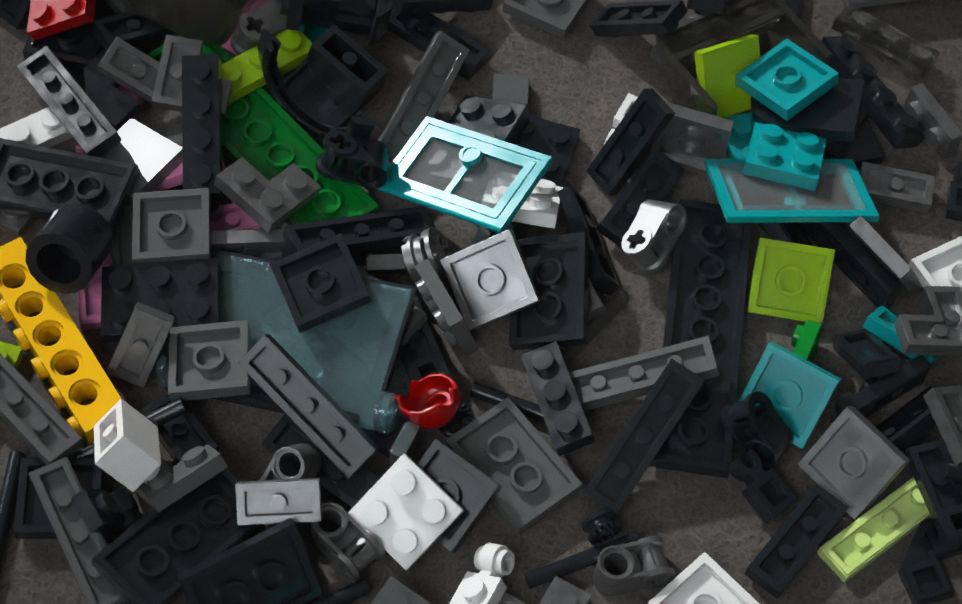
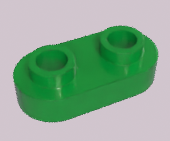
M809 319L805 322L804 326L798 324L791 342V346L795 347L793 353L812 363L821 339L823 324Z

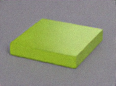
M748 34L695 51L700 111L726 118L751 109V96L736 86L735 75L760 58L759 36Z
M759 237L746 312L804 322L809 319L823 324L835 250Z

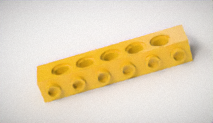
M19 237L0 246V315L5 323L14 322L17 329L12 332L18 345L22 347L23 352L30 349L35 357L30 362L40 381L46 378L49 380L52 388L48 389V393L59 411L66 408L70 415L66 422L81 438H84L88 445L94 442V425L122 398L56 292L40 285L30 274L26 264L27 246L23 239ZM15 285H21L18 288H12ZM32 313H40L37 316L28 317ZM51 341H58L54 345L45 346L47 343ZM68 370H77L71 375H62ZM87 399L95 400L89 405H80Z

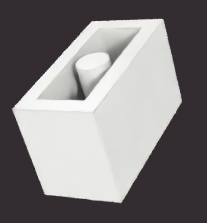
M120 399L94 425L95 464L134 492L143 482L147 483V481L154 479L161 468L158 426L123 399Z

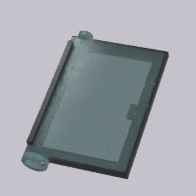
M211 248V258H218L220 265V322L248 320L251 329V348L264 334H270L362 430L389 433L396 416L397 395L389 393L388 390L419 293L417 287L361 277L370 295L371 303L299 333L270 266V263L276 260ZM162 355L157 362L156 376L162 379L161 385L163 389L168 390L169 356ZM252 378L251 394L211 398L285 414Z

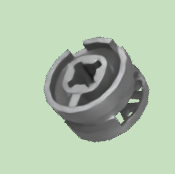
M431 227L423 230L420 236L412 234L403 239V242L407 243L401 246L402 256L408 273L414 282L421 280L414 266L426 259L430 261L440 280L447 279L440 260L450 256L451 253L445 239L436 228Z

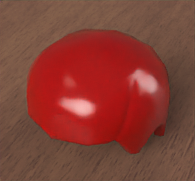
M443 373L429 374L419 381H410L409 393L405 397L398 395L397 403L404 417L408 421L419 425L420 429H438L446 425L456 414L461 404V391L455 380Z

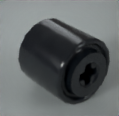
M77 203L61 206L52 213L26 249V264L30 274L40 285L50 291L61 294L79 292L88 285L113 248L114 235L110 224L101 213L90 206Z

